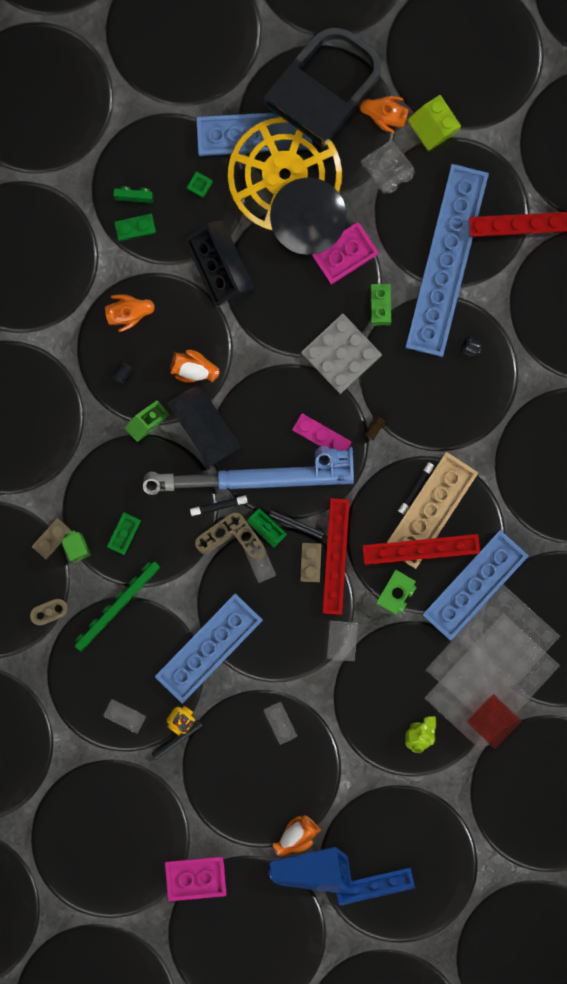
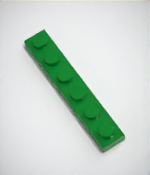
M149 562L142 569L144 573L139 578L135 576L128 584L130 588L126 592L122 590L115 599L117 601L113 606L109 604L102 611L104 615L99 620L96 618L88 626L91 629L86 634L83 632L75 640L77 642L75 647L79 651H83L161 567L156 562L152 564Z

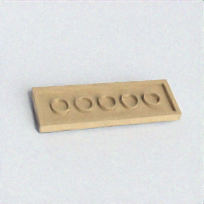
M446 452L387 543L436 538L478 475V472ZM422 559L404 562L416 569Z

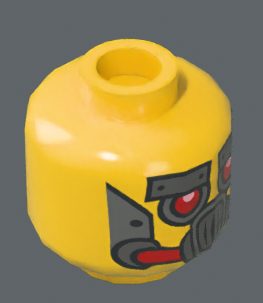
M186 706L183 708L175 707L166 720L169 724L167 727L178 735L181 733L186 734L195 722V718L191 716L194 712Z

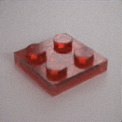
M492 694L466 722L495 749L515 729L521 720L497 696Z

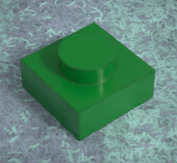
M196 172L187 189L204 198L213 181Z

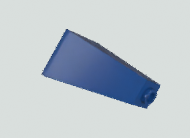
M336 847L270 862L269 877L277 885L353 894L348 856Z

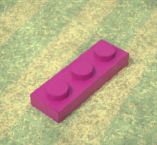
M301 414L292 431L320 447L325 446L329 449L347 450L351 444L350 440L304 414Z

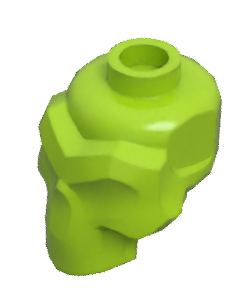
M435 716L425 717L424 723H412L410 729L406 731L405 744L412 752L421 753L434 744Z

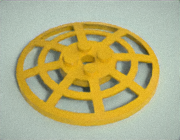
M281 117L268 119L250 128L236 144L228 166L229 188L238 208L252 222L269 230H272L270 209L276 194L291 181L308 178L307 167L317 163L319 179L324 181L325 169L322 160L333 156L336 167V183L334 188L338 192L342 179L340 158L331 140L327 144L329 149L319 153L310 142L302 138L303 133L298 129L295 135H270L266 126L276 123H288ZM260 130L264 140L253 149L249 157L238 154L244 142L254 132ZM293 140L289 151H278L274 141ZM301 143L307 147L314 156L303 160L296 154L299 144ZM267 145L271 156L266 162L254 159L257 153ZM235 161L246 164L245 180L247 188L238 193L234 183ZM251 167L262 170L263 180L252 185ZM282 169L290 171L291 175L288 179L284 180L279 176V172ZM266 187L274 194L270 205L263 201L256 192ZM251 195L260 206L268 210L265 221L258 219L250 213L243 205L241 199Z

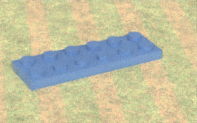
M276 113L197 117L199 156L232 154L240 138L250 128L260 122L280 116ZM276 123L266 126L271 136L278 134L295 135L297 130L289 123ZM260 130L254 132L244 142L238 154L251 153L264 140ZM303 134L302 138L312 144V140ZM277 140L274 143L278 151H289L293 140ZM299 144L298 150H309L303 144ZM266 145L258 153L270 152Z
M499 530L480 551V554H477L424 612L423 616L451 641L529 555Z
M234 594L165 665L155 678L183 704L263 620L243 600Z

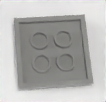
M344 314L339 316L301 352L339 394L344 392L382 356Z

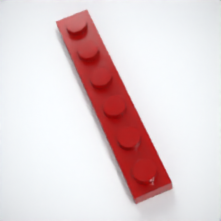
M567 212L469 217V237L567 232Z
M330 498L323 614L342 615L350 502L348 499Z
M478 534L363 545L364 565L480 554Z

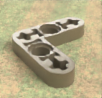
M239 513L228 515L200 535L195 541L198 551L202 554H208L235 535L251 559L259 561L266 554L265 547ZM234 519L239 522L237 526L233 523ZM226 524L230 527L231 531L227 529ZM224 529L225 534L223 537L218 538L215 536L217 530ZM245 532L251 533V538L248 541L241 540V536ZM212 535L213 539L215 540L214 543L209 536ZM203 541L208 545L206 548L202 546ZM254 543L256 548L259 549L260 553H254V550L250 545Z

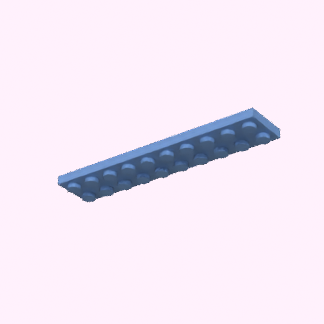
M454 164L451 165L406 344L408 349L443 357L473 238L469 237L468 218L478 217L489 173Z

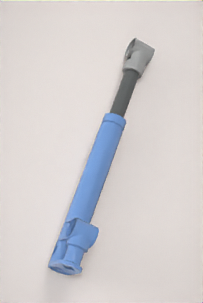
M325 446L319 447L315 451V466L220 470L218 471L219 474L182 476L148 472L143 479V489L147 494L153 495L158 491H174V488L219 486V490H225L227 488L248 489L354 484L353 449L349 447V450H336ZM322 455L328 456V459L321 460L319 459V457ZM149 481H155L156 484H155V485H149L147 482H149Z

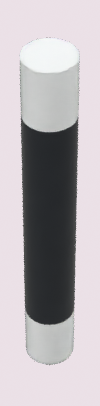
M427 463L398 511L405 515L433 470V464Z
M245 495L191 508L190 512L192 516L248 502Z

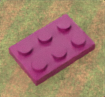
M357 222L344 230L339 240L332 247L321 253L311 255L332 285L379 255V252L360 223Z
M223 856L165 862L168 901L227 896Z

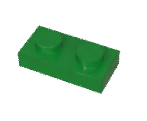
M120 186L119 189H114L115 200L153 203V192L149 191L148 188L130 190V187Z
M152 214L115 222L119 241L156 234Z
M260 508L246 521L274 548L287 535Z
M123 512L107 547L125 555L141 520Z

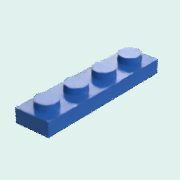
M411 868L351 881L353 894L337 893L340 906L414 889L415 885Z

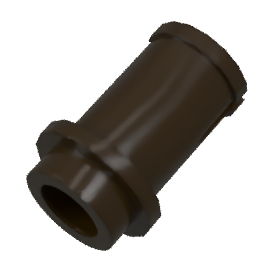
M377 415L375 418H372L373 422L364 433L373 441L382 427H385L384 424L386 423L385 420Z

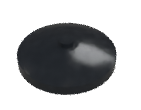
M300 178L286 184L276 194L270 209V224L274 235L283 246L299 254L311 255L329 249L339 240L346 225V207L341 195L332 185L317 178Z

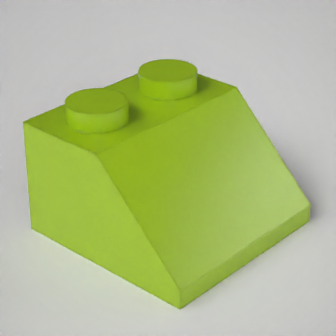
M441 95L426 103L407 119L427 151H430L458 133L461 125Z

